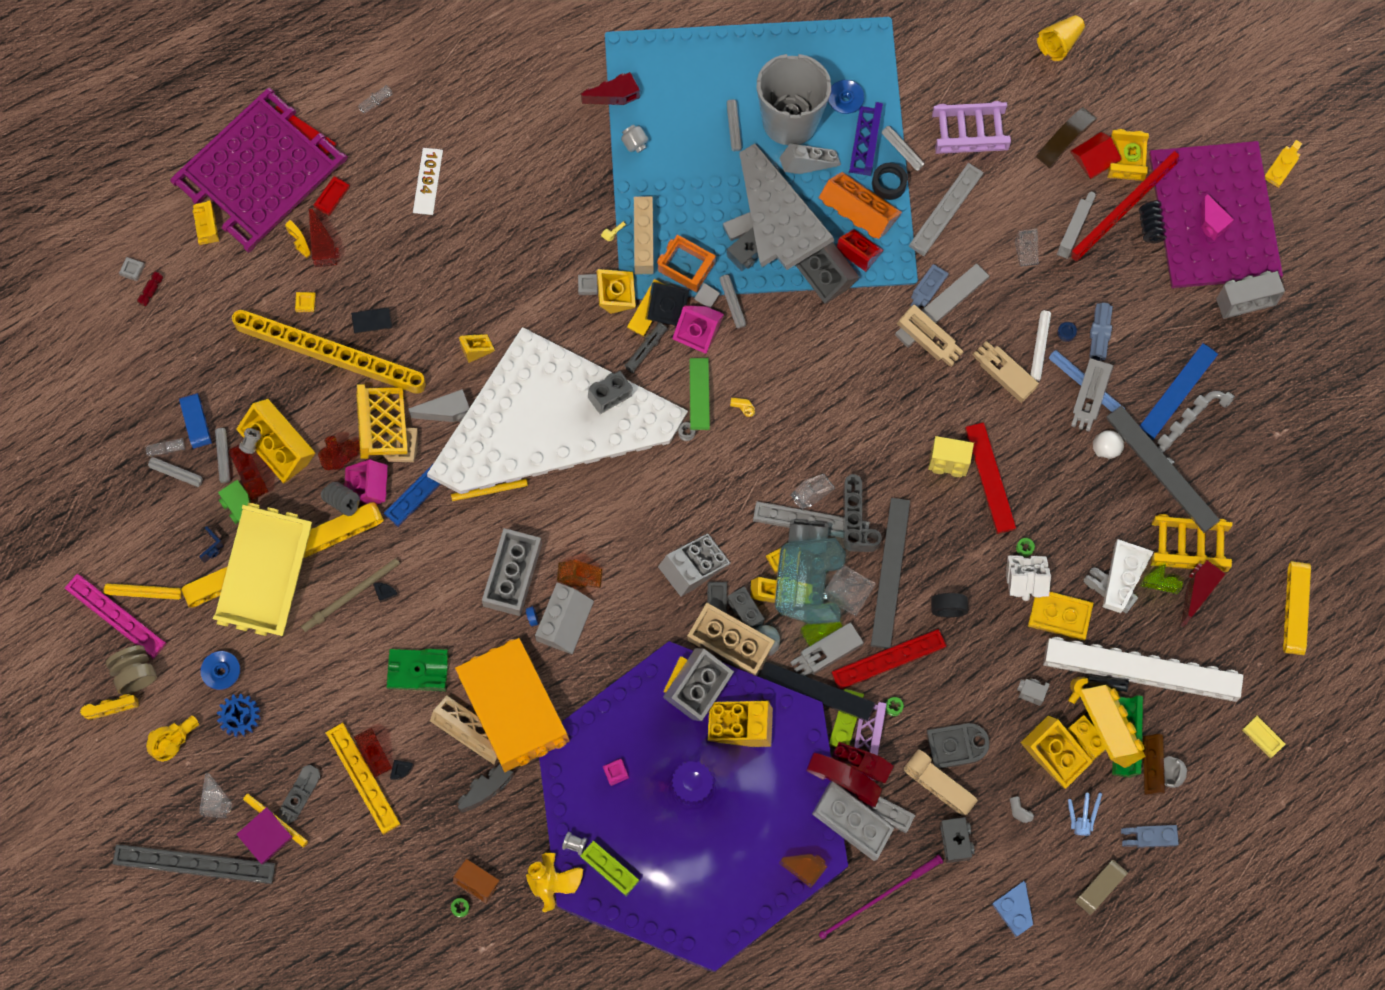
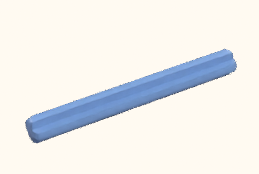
M1058 351L1052 352L1049 359L1079 385H1082L1085 374ZM1105 392L1102 404L1111 412L1122 406Z

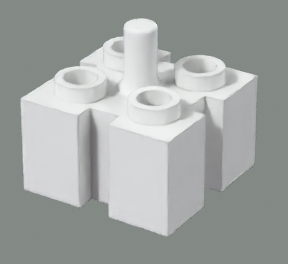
M1008 556L1006 579L1007 583H1009L1010 596L1022 597L1024 601L1030 599V594L1037 598L1049 596L1051 574L1046 556H1031V559L1024 558L1023 556Z

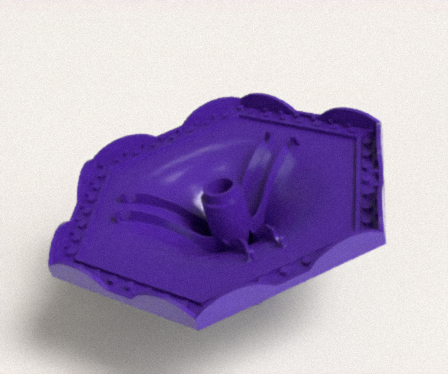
M669 641L563 720L561 723L570 742L566 743L562 748H555L545 756L539 757L550 851L555 853V871L560 874L574 868L583 869V876L576 892L569 894L556 893V901L559 909L578 918L624 934L697 967L716 972L752 945L785 916L832 882L848 868L844 838L812 815L829 782H831L827 778L822 780L806 771L813 753L831 758L823 703L725 664L734 673L715 702L769 701L773 708L771 747H748L708 741L709 711L702 721L692 720L663 698L665 695L663 691L680 656L688 660L693 652ZM622 759L629 778L611 786L603 766ZM571 832L573 836L581 839L587 838L584 851L593 841L596 842L639 879L638 884L625 896L578 855V852L567 848L565 850L562 849L566 834Z

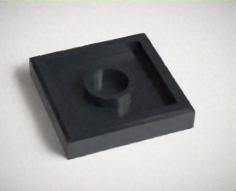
M653 282L645 320L677 326L682 309L687 305L689 290Z

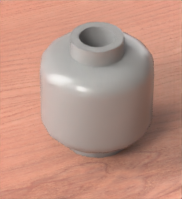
M632 125L622 132L621 140L629 152L636 151L639 153L646 148L645 144L648 142V137L640 126L635 127V125Z

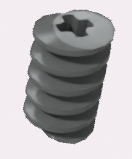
M334 481L329 483L321 492L322 500L344 515L352 516L356 512L360 502L359 495L340 482Z

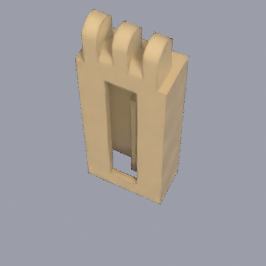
M912 305L896 323L938 361L942 359L952 367L954 362L950 357L954 361H957L959 358L954 352L960 356L963 354V351L955 344L956 341L916 305ZM936 336L944 343V346L939 341L934 343L932 339Z
M985 341L983 346L987 351L980 346L978 351L982 355L975 351L973 356L981 363L980 366L1022 403L1038 387L1039 383L1000 347L994 348ZM993 360L997 366L1001 364L1003 367L999 370L991 363V361Z

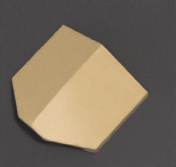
M391 428V430L397 434L401 428ZM406 428L407 454L383 455L388 462H414L418 444L417 428ZM388 434L385 441L388 442L393 437L390 434ZM398 440L391 444L394 448H403V444Z

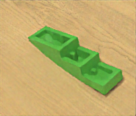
M690 358V430H710L708 358Z

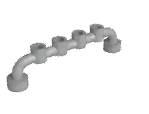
M1221 391L1209 392L1205 397L1199 395L1193 403L1196 405L1193 410L1187 408L1182 414L1184 420L1181 423L1178 421L1174 422L1169 429L1172 433L1169 436L1164 434L1157 443L1160 444L1158 449L1162 453L1169 449L1176 438L1185 431L1187 426L1196 419L1198 414L1208 406L1212 399H1220L1219 404L1227 408L1235 396L1230 392L1225 394ZM1168 457L1167 459L1174 465L1175 462Z

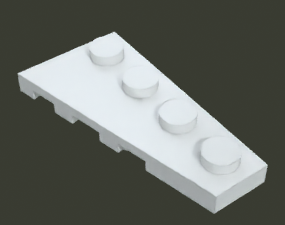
M1117 539L1114 545L1103 602L1104 608L1119 613L1124 610L1154 551Z

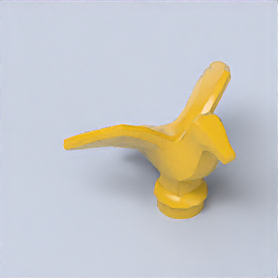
M555 853L542 854L543 864L541 862L531 864L528 868V874H526L527 882L536 897H540L544 902L543 912L551 911L555 908L554 893H575L583 876L582 868H574L560 874L557 873L554 868Z

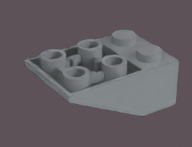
M706 534L667 554L658 568L680 597H682L730 565V562L709 534Z

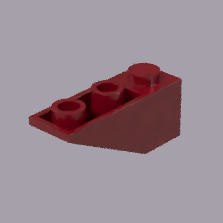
M631 72L622 73L611 81H604L599 86L588 88L581 93L582 104L625 105L640 98V89Z
M841 742L838 743L831 757L882 783H886L894 765L881 756Z

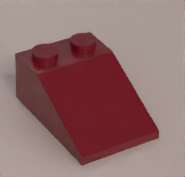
M1208 560L1203 565L1199 563L1189 576L1191 581L1187 585L1181 619L1182 627L1188 623L1225 576L1223 571Z

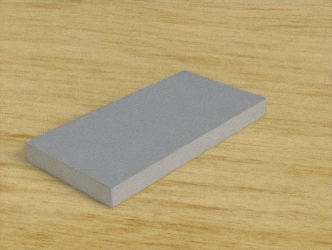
M833 781L829 782L812 815L873 861L879 858L894 830L893 826Z

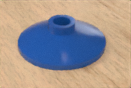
M841 80L831 86L828 102L835 111L842 114H851L859 110L863 105L864 92L856 82Z
M217 651L211 653L204 659L201 665L200 673L202 680L212 689H227L238 680L240 664L236 657L229 652ZM224 669L225 673L223 675H219V670Z

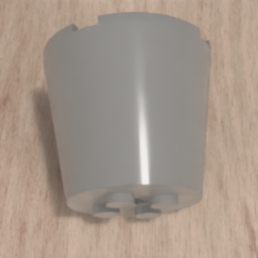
M787 54L771 59L760 70L757 77V94L762 123L766 134L775 142L783 145H789L790 143L799 145L808 141L814 135L831 93L830 76L818 61L798 54V56H787Z

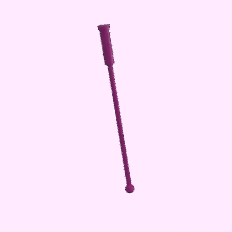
M937 854L935 858H933L929 862L925 863L924 865L913 871L911 876H909L905 880L901 881L900 883H898L885 893L881 894L865 906L861 907L848 917L844 918L828 930L821 931L819 933V937L821 939H825L827 937V934L834 931L850 919L854 918L870 906L874 905L890 893L894 892L910 880L917 879L923 874L933 869L934 867H936L937 865L942 864L943 860Z

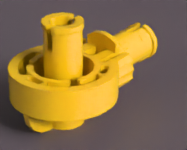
M191 715L180 725L173 723L169 727L164 726L151 731L146 744L148 754L161 762L173 758L179 751L180 745L185 742L186 735L199 726L197 719Z

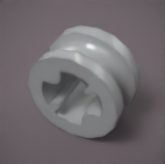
M682 423L678 429L679 437L683 441L692 440L695 436V430H690V435L688 433L684 435L683 429H690V423Z

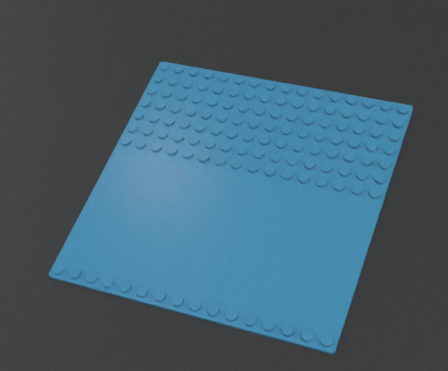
M890 17L612 31L605 33L607 81L615 79L622 73L631 72L640 89L639 99L625 105H609L616 227L623 221L626 224L617 232L619 271L633 272L635 300H643L654 279L668 286L689 290L688 297L696 296L697 293L658 272V258L661 254L666 253L669 241L671 239L674 240L677 235L716 256V263L703 283L718 291L719 295H725L720 282V277L723 275L730 276L736 294L814 290L796 265L786 270L776 258L761 267L758 257L752 267L749 269L745 268L741 272L727 257V248L739 238L730 241L723 223L750 212L740 152L754 143L830 232L836 247L841 236L855 229L883 249L882 254L867 272L844 257L860 277L850 288L913 285L917 283L915 250L909 247L914 238L908 180L902 196L894 200H885L902 213L888 232L880 239L870 236L868 231L855 226L852 220L839 215L837 210L826 206L819 199L828 180L841 172L874 194L872 178L878 166L884 163H895L901 166L907 174L906 159L882 134L883 129L890 126L904 141L893 26ZM787 54V56H798V54L811 57L826 69L831 79V86L841 80H851L860 85L864 92L863 107L875 108L876 102L883 103L871 176L849 173L859 110L851 114H842L835 111L829 102H827L814 135L808 141L799 145L836 150L841 165L803 174L784 172L780 156L788 145L777 143L766 134L757 94V77L762 67L768 61ZM733 99L737 102L741 150L735 152L731 149L727 101ZM863 113L862 117L868 122L873 118V114ZM632 125H635V127L640 126L648 137V142L645 144L646 148L639 153L636 151L629 152L621 140L622 132ZM865 127L860 131V134L865 138L870 135V132ZM864 144L857 147L861 154L868 150ZM860 159L854 163V167L865 169V164ZM884 173L879 177V184L884 189L894 190L900 186V178L893 173ZM634 197H652L653 274H635ZM678 248L667 266L692 280L704 261Z

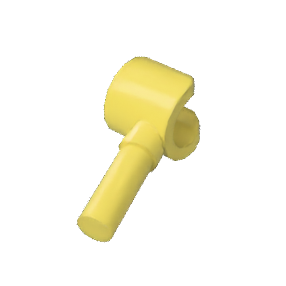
M623 221L612 231L605 229L601 236L607 241H612L615 234L626 225Z

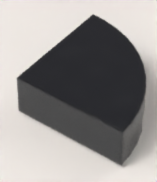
M381 582L373 584L380 603L398 596L396 590Z
M394 760L390 780H400L408 776L414 767V763Z

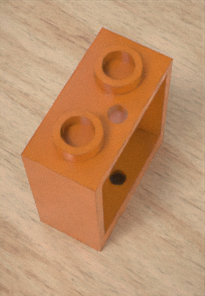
M677 235L674 240L671 239L669 241L666 253L661 254L658 258V272L697 293L715 265L716 256ZM678 248L704 261L692 280L667 266Z

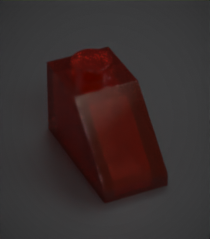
M372 728L354 736L374 778L392 769Z

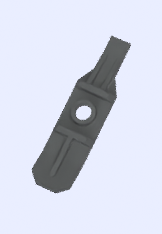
M312 765L302 768L296 782L280 807L279 818L287 825L297 820L321 777L318 768ZM293 798L298 799L297 805L291 804Z

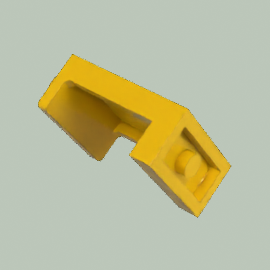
M1124 129L1113 130L1110 137L1122 161L1117 164H1110L1107 178L1144 181L1148 171L1146 155L1149 133H1144L1143 131L1130 132ZM1129 143H1136L1140 147L1141 157L1136 162H1129L1125 158L1124 148ZM1130 149V150H1129L1130 155L1133 154V155L1135 156V155H1136V149H1135L1134 151H1132V150Z

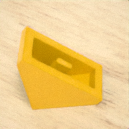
M465 335L459 337L461 349L468 363L495 351L488 335Z

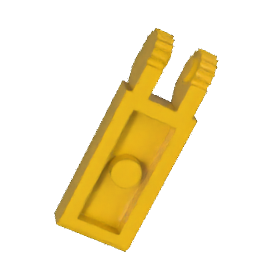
M125 694L114 701H101L100 705H84L80 713L88 720L97 719L139 707V702L134 695Z

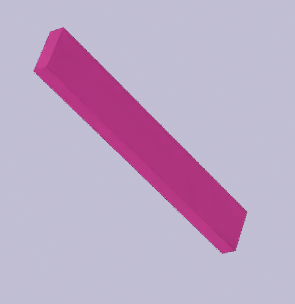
M78 573L66 585L65 589L136 646H144L146 653L153 659L166 645L162 639Z

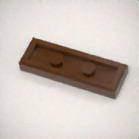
M1163 735L1143 736L1145 748L1143 752L1146 756L1143 758L1144 795L1164 794Z

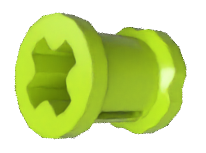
M1136 143L1126 145L1124 148L1125 158L1129 162L1138 161L1141 157L1140 147ZM1130 149H1131L1132 151H1134V150L1136 149V155H1135V156H1134L1133 154L1130 155V153H1129V150H1130Z

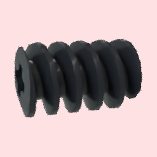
M1158 201L1146 203L1139 208L1143 240L1147 243H1160L1167 238V236L1163 235L1166 233V230L1163 229L1165 223L1160 222L1164 217L1160 215L1163 213V210L1160 208L1162 206L1161 202Z

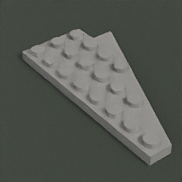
M755 143L740 152L761 267L777 258L784 268L788 270L834 241L830 232Z

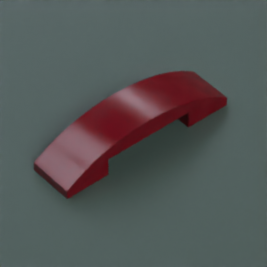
M818 753L812 754L806 769L807 772L822 780L827 778L857 794V799L872 807H876L882 789L873 780L833 758Z

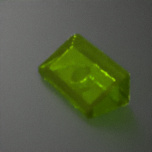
M832 609L803 626L800 632L810 647L843 626L835 610Z

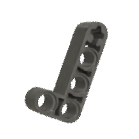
M851 474L846 477L843 487V544L848 551L874 552L879 548L882 537L877 530L862 529V480L858 475ZM851 484H854L855 489L851 493ZM854 501L857 503V506H850L848 502ZM854 519L857 521V524L852 525L848 520ZM854 537L858 542L851 543L848 538ZM874 538L877 542L870 543L867 539Z

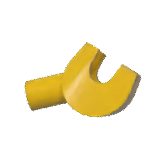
M1076 677L1071 681L1070 688L1073 693L1068 699L1069 702L1072 704L1076 703L1080 697L1078 692L1087 689L1083 688V685L1088 683V678Z

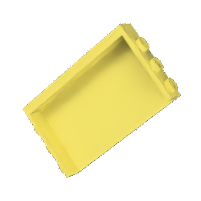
M248 503L247 506H242L240 522L213 619L217 620V624L227 627L229 623L235 624L236 629L247 631L248 628L256 629L255 634L267 636L268 632L283 636L312 522L298 519L297 514L286 512V515L278 514L279 510L267 507L266 511L259 509L260 505Z

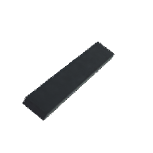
M765 662L759 676L818 700L826 707L866 722L869 721L875 706V702Z

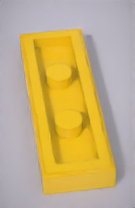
M656 279L653 280L655 283L663 284ZM651 286L627 326L628 329L644 337L652 323L650 320H645Z

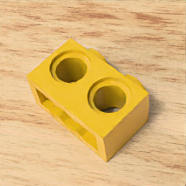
M1085 715L1068 728L1067 731L1092 761L1106 751L1096 728Z

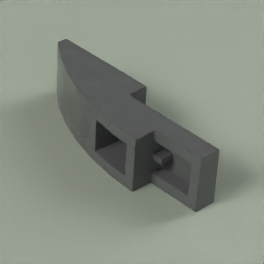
M499 764L498 767L494 766L488 774L489 779L483 775L479 779L476 777L470 785L471 790L468 794H463L459 799V811L462 813L467 812L492 799L514 777L513 772L510 770L504 772L501 764Z

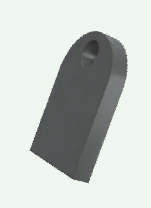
M967 723L926 731L932 762L938 769L976 763L984 758L989 749L987 733L976 724ZM975 737H981L984 740L982 747H977L974 744L973 740Z

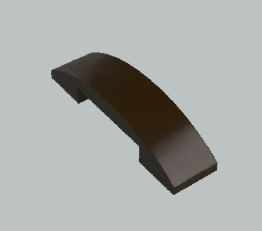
M1082 107L1051 137L1037 154L1036 158L1048 168H1051L1062 157L1063 152L1097 118Z

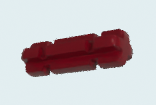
M156 271L153 272L151 275L152 279L148 280L142 290L143 294H140L137 299L140 305L147 306L150 301L149 298H152L159 286L157 284L163 279L162 274Z

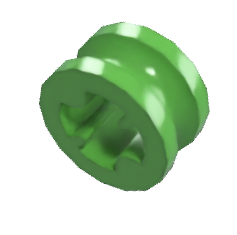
M1023 538L1018 542L1016 551L1020 556L1028 557L1033 553L1035 545L1031 539ZM1025 543L1028 544V549L1026 551H1023L1022 549Z
M897 697L888 699L886 702V712L890 716L901 714L904 706L902 700ZM892 702H894L895 705H899V707L897 708L898 711L889 708L891 707Z
M458 898L452 902L451 911L456 917H465L469 913L470 907L465 899ZM464 903L465 911L457 913L456 904Z

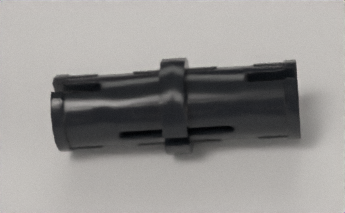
M1088 676L1089 683H1087V687L1089 688L1107 685L1117 691H1128V680L1114 679L1111 676Z

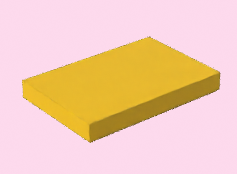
M1049 592V596L1034 597L1028 627L1085 641L1093 602Z

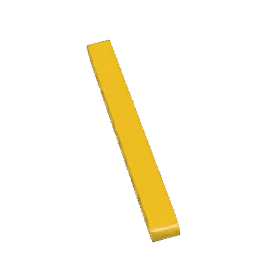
M237 310L232 315L235 328L244 334L386 384L403 388V390L419 394L425 390L424 376L418 371L244 310ZM246 319L244 323H238L239 320ZM263 325V328L259 330L255 329L256 326ZM275 331H281L279 335L273 336ZM298 337L297 341L290 342L291 338ZM310 343L316 344L313 348L307 347ZM326 350H333L331 354H325ZM346 355L351 356L350 359L346 361L342 360V358ZM364 361L368 362V364L364 367L359 366L360 363ZM379 368H385V369H386V370H385L384 372H382V373H378V372H377V370H378ZM397 374H403L401 379L394 378ZM415 380L421 381V383L418 385L412 384Z
M375 502L357 508L352 516L342 515L312 528L304 558L381 524L384 519ZM227 567L182 587L181 591L188 607L199 606L220 596Z

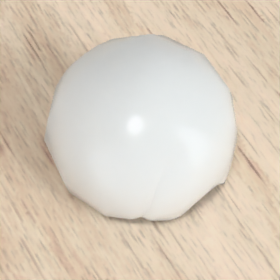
M1103 431L1093 440V450L1099 457L1112 459L1119 456L1124 450V440L1115 431Z

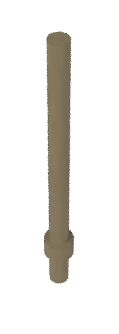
M397 558L393 559L327 608L312 615L313 618L301 626L303 631L307 632L316 624L320 625L327 616L400 565Z

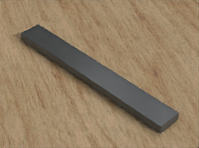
M1122 406L1106 417L1114 429L1203 533L1220 522L1219 518Z
M891 498L871 647L884 649L891 647L910 500Z
M116 844L112 863L116 866L273 884L276 866L275 863L268 862L262 865L259 861Z

